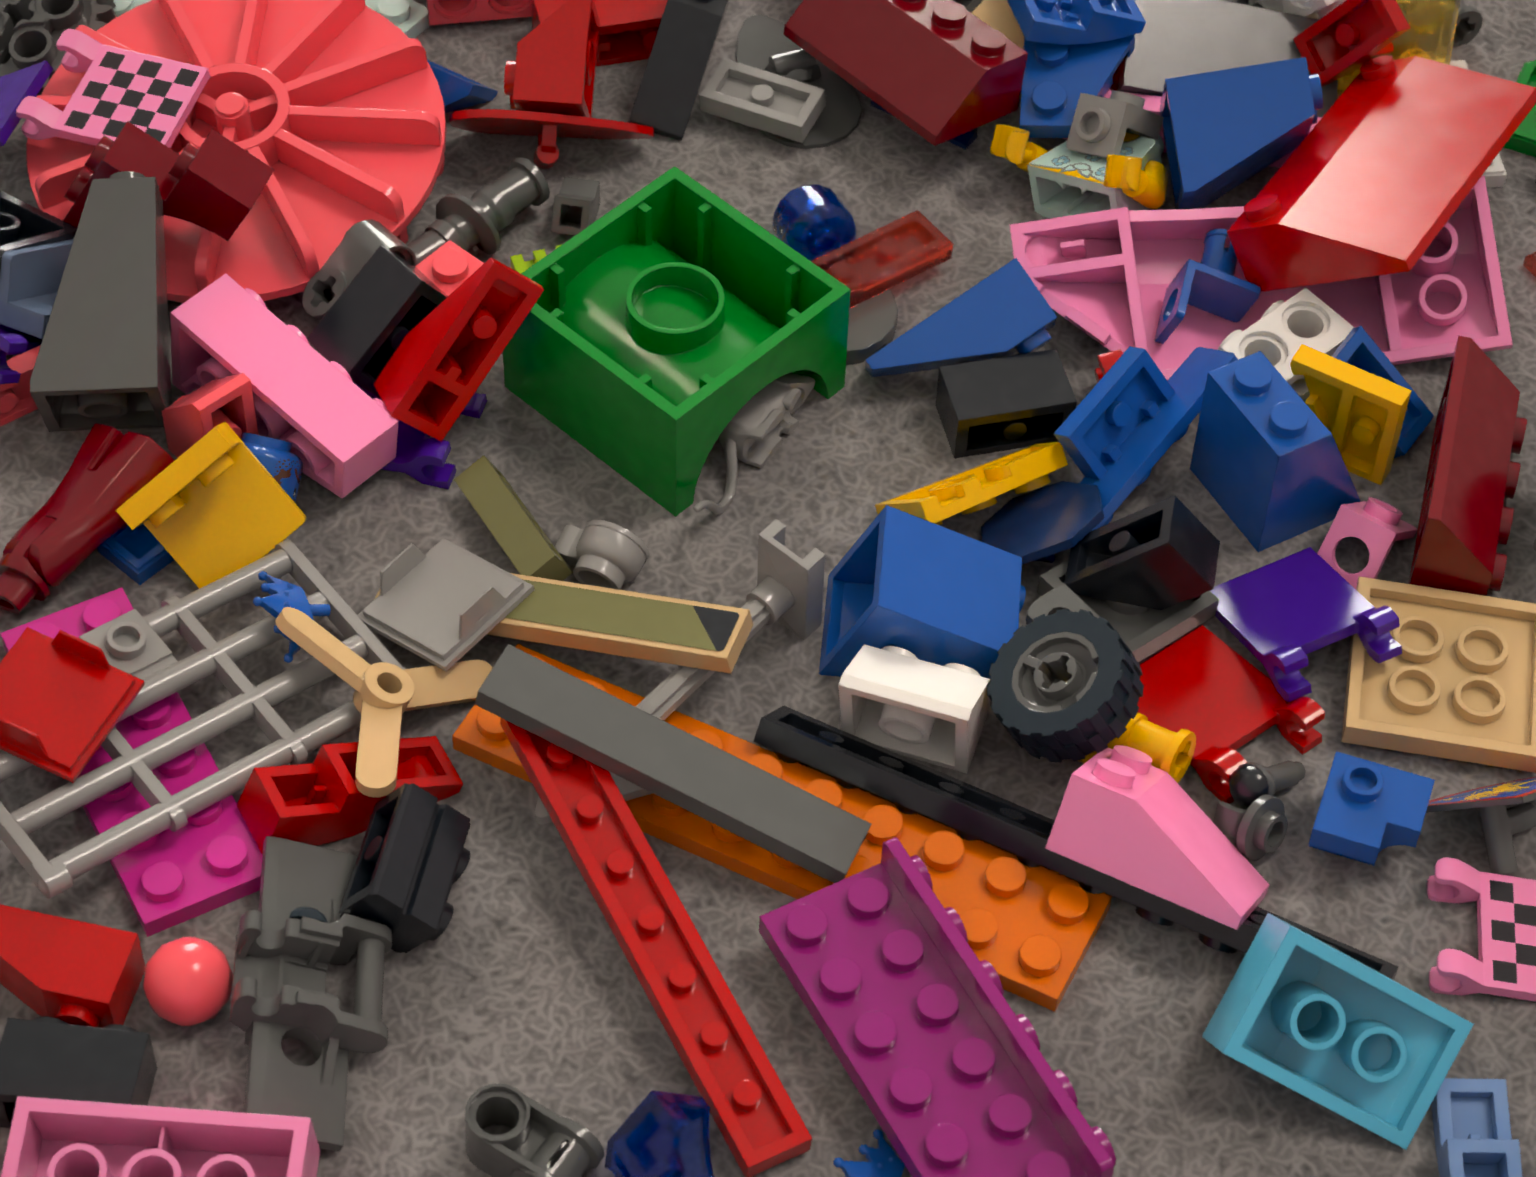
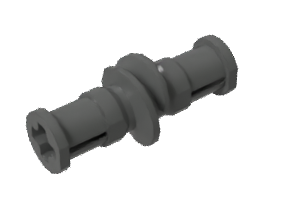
M517 157L510 163L508 171L493 183L485 184L475 191L471 199L452 193L441 198L436 205V221L427 226L425 232L407 246L415 253L417 264L449 240L474 257L478 256V248L488 255L495 254L500 250L501 246L498 231L514 221V217L530 205L540 206L548 200L550 195L548 183L536 165L528 159Z

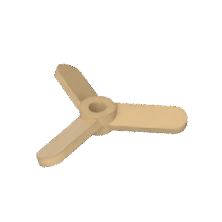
M285 607L275 620L276 626L283 634L355 689L353 702L361 714L355 783L357 789L369 797L386 796L396 787L402 714L405 711L475 701L478 690L493 668L486 661L479 659L456 662L448 671H444L435 665L411 669H402L386 662L370 665L300 610Z

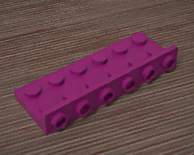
M897 837L883 842L880 864L759 916V932L912 1177H1112L1114 1166L1116 1165V1156L1108 1137L1099 1127L1094 1126L1091 1128L1077 1108V1097L1071 1082L1061 1070L1053 1071L1040 1052L1039 1039L1033 1025L1025 1015H1015L1003 997L1002 983L996 970L989 961H979L968 944L967 932L960 916L952 907H943L933 892L932 880L924 862L917 855L910 857Z

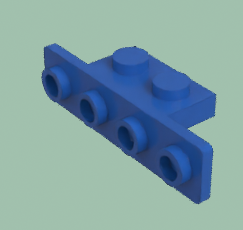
M1129 346L1055 431V437L1085 476L1080 483L1096 485L1100 491L1104 519L1091 531L1110 523L1117 508L1135 487L1142 484L1149 477L1153 466L1170 446L1186 434L1189 424L1201 411L1208 372L1238 360L1234 353L1198 347L1167 381L1145 349Z

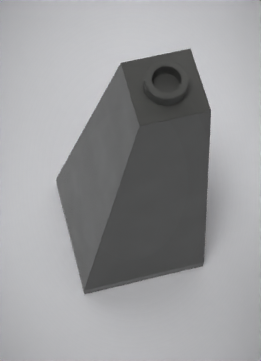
M122 171L112 174L109 178L92 179L30 378V394L49 432L91 430L95 423L115 427L116 429L164 427L162 410L172 405L163 200L156 177H146L138 172Z

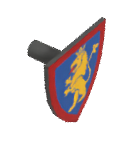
M1536 776L1475 788L1430 800L1426 813L1479 808L1491 873L1505 875L1517 872L1518 867L1512 835L1536 826V807L1529 803V801L1536 799ZM1518 804L1506 809V805Z

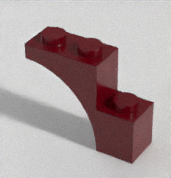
M127 121L115 141L103 135L86 161L85 166L93 170L94 173L83 167L64 197L74 204L63 221L78 227L92 179H105L117 172L132 171L141 173L146 177H156L163 200V215L196 224L228 241L252 209L274 169L213 129L199 149L188 143L179 155Z

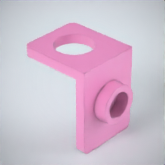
M1369 497L1367 502H1355L1340 506L1317 554L1356 589L1359 576L1377 578L1395 541L1414 538L1418 529L1401 520L1403 513L1397 508L1381 500ZM1349 536L1361 539L1369 550V561L1366 567L1355 574L1342 570L1335 557L1338 544Z

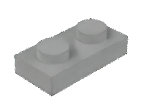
M723 58L699 94L700 111L800 143H803L826 106L825 89Z

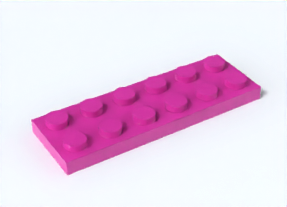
M121 587L0 633L3 647L6 653H8L27 627L53 639L60 630L79 638V636L133 610V607ZM176 692L117 722L115 728L129 745L135 749L192 718L180 695ZM203 743L151 771L172 796L218 772L219 769L207 746ZM100 746L77 778L113 759ZM131 781L83 806L96 835L151 807ZM233 795L187 818L188 824L181 829L173 832L168 828L109 860L147 937L260 891L262 853L245 823Z

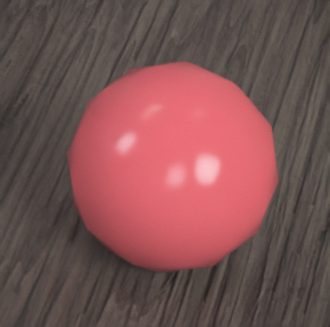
M182 937L161 945L146 963L143 987L151 1009L159 1017L180 1026H193L215 1018L229 1001L233 973L226 955L217 946L200 938Z

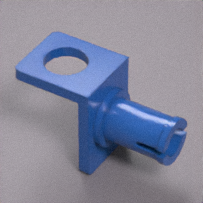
M1214 229L1206 233L1201 263L1189 259L1167 287L1155 335L1156 342L1161 344L1166 342L1183 320L1187 304L1229 321L1239 322L1259 298L1261 288L1258 285L1234 276L1238 258L1231 241L1228 248H1224L1228 234L1227 229Z

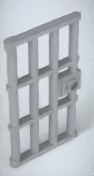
M287 539L276 544L275 552L182 598L174 595L162 601L161 608L143 617L136 609H133L79 636L80 639L101 648L109 665L144 680L145 685L119 721L213 673L232 694L233 698L135 749L129 745L114 726L101 744L113 759L112 761L77 778L74 783L69 782L11 813L0 801V838L27 871L31 881L46 899H51L73 887V879L168 828L175 832L188 824L187 818L245 788L254 768L302 764L308 760V753L320 748L322 744H327L360 726L361 714L356 709L353 700L295 731H292L272 708L335 675V673L313 656L256 686L237 667L235 662L284 638L283 635L277 634L273 630L276 625V618L269 615L218 642L214 640L197 620L260 588L261 584L266 581L258 578L259 572L265 571L267 575L275 578H280L289 573L308 594L309 604H329L331 612L327 617L346 638L341 642L370 665L386 662L406 669L400 665L291 540ZM313 616V619L317 621L325 616ZM177 630L196 653L177 661L172 655L173 652L160 637ZM250 718L254 720L272 742L172 796L151 771ZM1 751L0 782L33 766V764L10 753ZM130 781L151 806L50 861H47L28 836Z

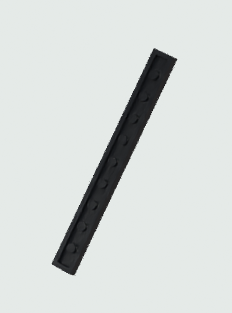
M786 706L776 709L763 716L760 720L753 742L771 749L780 760L786 763H800L807 767L811 766L831 775L844 788H859L890 800L902 813L909 815L920 814L951 826L965 840H981L1016 855L1017 859L1025 866H1043L1078 881L1080 887L1088 893H1106L1135 905L1136 913L1152 923L1163 926H1172L1174 923L1198 932L1199 940L1215 950L1225 953H1236L1237 950L1247 953L1265 917L1270 913L1394 980L1399 968L1394 964L1259 907L1254 909L1237 930L1045 849L1055 820Z

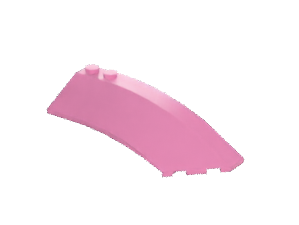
M1485 176L1480 177L1411 271L1260 292L1257 301L1239 322L1229 321L1187 304L1183 320L1164 344L1156 342L1155 335L1167 287L1189 259L1201 263L1206 233L1214 229L1229 230L1244 212V206L1173 210H1128V207L1010 224L1014 259L1017 258L1051 309L1110 351L1121 349L1124 353L1129 346L1145 349L1167 381L1196 348L1203 347L1218 350L1220 344L1230 333L1238 329L1244 331L1260 320L1273 303L1278 300L1287 301L1305 287L1353 327L1362 326L1393 365L1453 357L1458 335L1471 338L1483 352L1509 349L1513 346ZM1228 234L1226 236L1224 248H1228L1230 238ZM1237 260L1234 276L1247 281Z

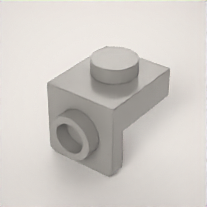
M1112 90L1110 98L1080 93L1066 147L1077 153L1107 159V154L1120 155L1126 133L1158 140L1164 117L1143 109L1145 99L1133 94Z

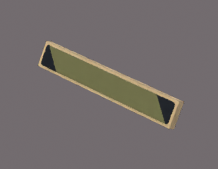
M511 573L532 584L535 590L487 635L731 674L753 627V621L749 609ZM380 590L378 591L375 599L380 595Z

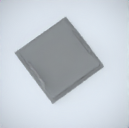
M443 538L425 555L411 543L380 571V595L357 616L369 629L444 671H448L535 589L532 584Z

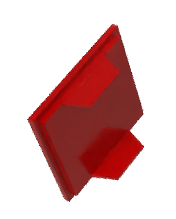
M27 627L0 662V749L74 783L145 685L144 680L109 665L101 648L60 630L53 639Z

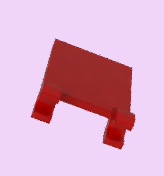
M1203 625L1140 664L1143 674L1140 676V681L1144 685L1143 697H1139L1138 712L1146 715L1148 721L1177 733L1181 729H1187L1195 733L1196 746L1190 765L1196 770L1205 787L1220 801L1228 804L1234 801L1229 792V779L1240 765L1248 763L1235 750L1276 724L1281 735L1302 755L1322 742L1323 735L1313 728L1314 725L1324 720L1325 711L1317 702L1308 697H1300L1290 702L1284 700L1276 690L1272 680Z

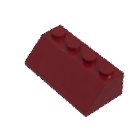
M803 0L784 25V36L934 146L1018 109L1028 52L1006 38L1003 33L993 29L970 13L963 5L953 0Z
M1458 335L1436 416L1408 584L1486 596L1488 590L1499 592L1504 578L1507 555L1496 553L1497 544L1506 545L1511 530L1514 508L1504 507L1503 504L1504 498L1513 499L1516 491L1521 463L1510 461L1511 453L1520 454L1527 418L1517 417L1520 391L1469 337Z

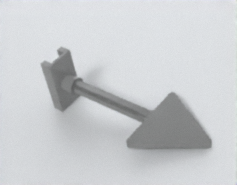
M777 519L759 534L757 586L746 596L747 603L741 607L750 610L753 627L746 642L765 624H774L776 621L804 640L821 626L825 554L815 547L802 559L786 548V525ZM679 665L636 707L664 721L716 671ZM609 772L625 801L652 794ZM538 797L535 808V821L541 825L553 822L540 797Z

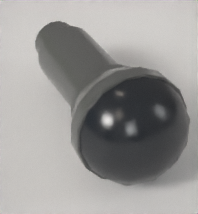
M1289 760L1268 767L1253 762L1242 764L1232 773L1229 779V792L1236 803L1241 807L1249 808L1262 795L1269 794L1273 796L1277 791L1298 784L1305 776V767L1298 761L1293 762Z

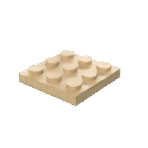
M1359 576L1356 590L1375 608L1384 605L1388 606L1398 616L1400 627L1389 632L1393 639L1402 646V654L1382 663H1377L1367 653L1357 633L1351 635L1341 742L1536 773V604Z

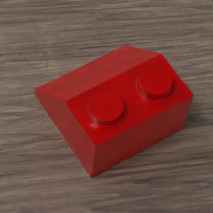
M568 0L517 43L516 61H506L504 74L505 95H510V109L592 118L600 28L594 0Z

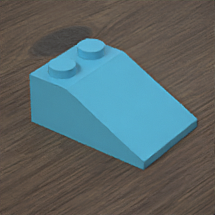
M1268 913L1202 1037L1223 1054L1407 1150L1474 1024Z

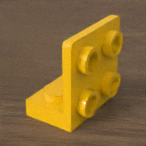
M226 421L210 430L115 510L132 530L144 524L199 589L264 557L275 548L276 544L281 543L306 521V515Z

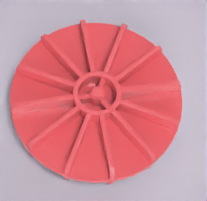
M151 0L116 17L97 31L85 25H79L75 29L104 45L208 68L210 78L170 149L179 155L188 143L199 149L213 129L274 169L252 209L228 241L201 226L164 215L167 300L184 303L225 273L242 288H249L255 291L263 301L303 292L309 280L320 271L339 246L346 232L354 224L363 220L380 222L403 243L406 244L408 242L407 226L421 210L435 185L437 177L444 170L446 145L444 103L438 81L427 61L426 51L421 42L415 38H409L383 15L367 7L365 0ZM61 64L46 84L42 94L36 97L64 111L86 71L81 73L66 70ZM56 136L43 140L27 139V170L31 189L39 210L62 221L74 204L64 196L83 167L94 173L93 170L85 166V163L96 146Z

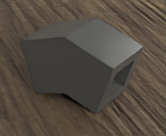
M564 176L560 192L555 195L551 232L577 235L595 222L600 207V181Z

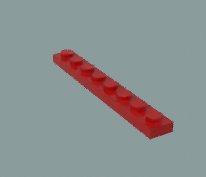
M500 717L502 729L745 1177H752L809 1151L812 1143L809 1131L609 771Z

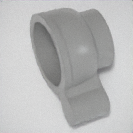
M591 520L586 523L584 529L573 525H566L554 546L567 565L575 566L573 574L581 584L619 590L623 584L633 581L637 577L650 554L648 547L638 536L615 523L605 520Z

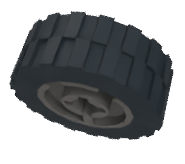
M1069 609L1057 610L1055 614L1047 616L1043 614L1033 618L1034 621L1018 628L1007 644L1003 643L997 652L999 656L996 662L991 664L989 670L991 680L990 685H987V696L993 702L990 706L995 716L1021 748L1024 747L1031 756L1038 759L1045 757L1050 762L1062 763V760L1072 759L1073 762L1085 759V756L1095 751L1099 753L1108 747L1107 744L1117 737L1119 739L1127 730L1126 725L1130 719L1135 718L1139 710L1138 700L1139 697H1143L1144 685L1140 681V676L1143 675L1141 667L1134 658V654L1109 621L1102 616L1099 618L1094 617L1091 611L1080 609L1079 612H1071Z

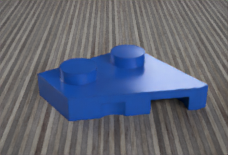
M1135 34L1106 42L1071 45L1027 41L1024 37V50L1028 52L1021 91L1020 128L1030 133L1029 138H1068L1080 93L1100 97L1106 95L1113 84V74L1125 55L1130 57L1135 49Z

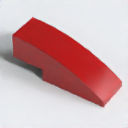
M436 736L400 739L397 783L393 791L405 783H414L438 798V801L460 792L463 782ZM358 742L322 744L313 763L253 769L237 802V807L262 855L263 842L266 836L279 837L317 846L343 840L367 830L375 803L386 796L369 797L357 789L355 773Z

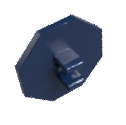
M1060 481L1014 497L981 526L982 542L1022 557V565L1035 560L1053 563L1055 553L1074 547L1104 519L1101 494L1098 486Z

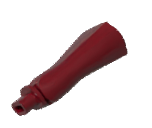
M95 423L79 449L69 471L54 493L6 544L3 557L0 560V609L19 614L32 599L44 601L50 595L47 585L52 587L59 586L103 542L128 525L115 510L175 460L149 436L131 431L123 435L115 427Z

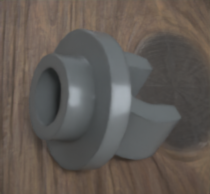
M1269 794L1258 797L1249 808L1241 807L1238 803L1234 807L1223 801L1218 802L1213 823L1223 834L1237 838V849L1244 857L1250 860H1259L1266 853H1272L1277 850L1282 844L1288 828L1283 802Z

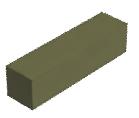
M484 455L454 479L520 575L563 581L573 573L504 475Z

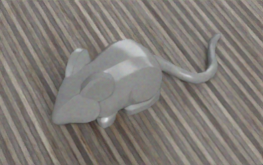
M788 373L761 389L737 412L719 436V442L724 449L726 465V487L724 494L718 504L711 500H701L693 507L694 511L699 512L706 508L714 515H720L725 512L735 496L738 460L758 468H762L782 444L783 439L780 435L782 433L790 435L799 425V421L791 415L800 409L814 388V378L797 373Z

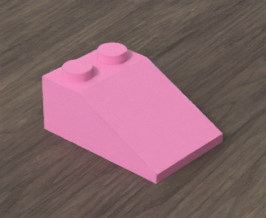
M1116 745L1113 749L1107 747L1071 774L1045 849L1236 930L1264 899L1270 886L1269 883L1168 772L1151 766L1152 758L1144 752L1123 745Z

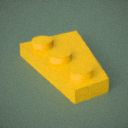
M1060 442L1034 444L876 504L875 507L878 515L888 505L934 524L942 525V520L960 512L962 515L969 514L996 504V496L1014 489L1015 494H1020L1045 486L1051 482L1048 474L1067 466L1068 462Z

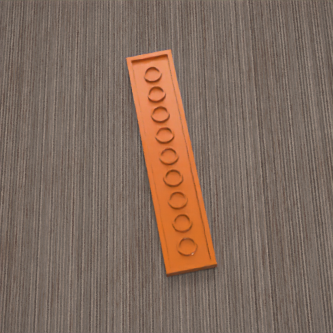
M520 644L515 646L635 707L644 699L640 695ZM474 704L452 735L453 749L532 783L500 725V717ZM673 711L664 720L871 823V827L845 878L880 864L883 842L897 837L910 857L917 855L924 862L932 880L933 892L944 908L952 907L958 913L965 926L969 946L979 961L987 960L992 964L1001 980L1003 989L1054 1012L1056 1011L1110 909L1111 895L1106 893H1088L1080 887L1076 880L1043 866H1025L1018 860L1016 855L981 840H965L951 827L920 814L909 815L902 813L892 802L859 788H844L831 776L800 763H786L780 760L776 753L680 712ZM653 793L626 801L642 832L795 899H800L834 884Z

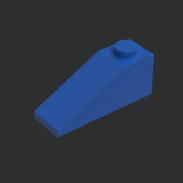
M1015 258L865 360V369L871 377L939 369L941 366L954 365L961 362L1011 356L1015 352L1019 354L1036 352L1052 340L1047 330L1054 326L1057 316L1017 258Z

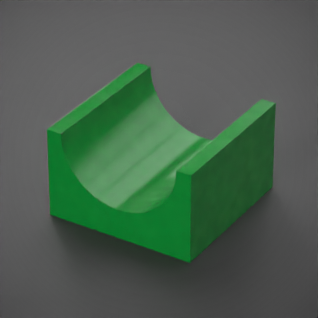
M674 166L521 273L540 284L544 291L503 351L504 385L508 390L676 517L693 504L699 475L715 442L737 412L761 389L788 373H797L814 378L815 385L813 389L827 399L845 387L851 289Z

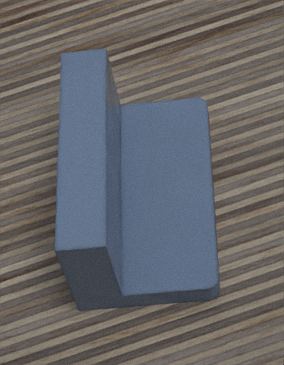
M74 239L3 253L0 273V324L43 339Z

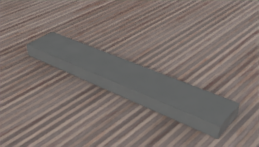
M510 644L506 646L478 690L475 705L832 883L845 879L871 827V823Z

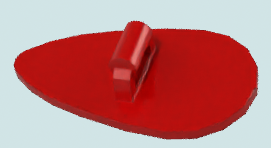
M468 109L449 114V124L452 127L466 131L486 134L538 136V148L534 153L533 159L535 165L542 169L553 167L559 157V148L556 145L557 137L588 139H649L654 137V128L650 126L582 116L503 109Z

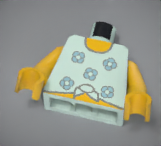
M997 124L995 127L990 153L1006 158L1008 161L1015 163L1020 169L1029 173L1034 210L1043 217L1056 218L1128 207V210L1158 209L1165 202L1168 172L1161 162L1164 143L1160 135L1158 140L1126 133L1120 155L1107 154V159L1071 151L1066 147L1067 141L1047 150L1033 142H1028L1030 133L1024 129L1004 124Z

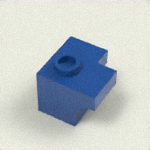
M1336 751L1312 829L1309 847L1373 866L1378 853L1384 848L1395 845L1416 848L1435 780Z

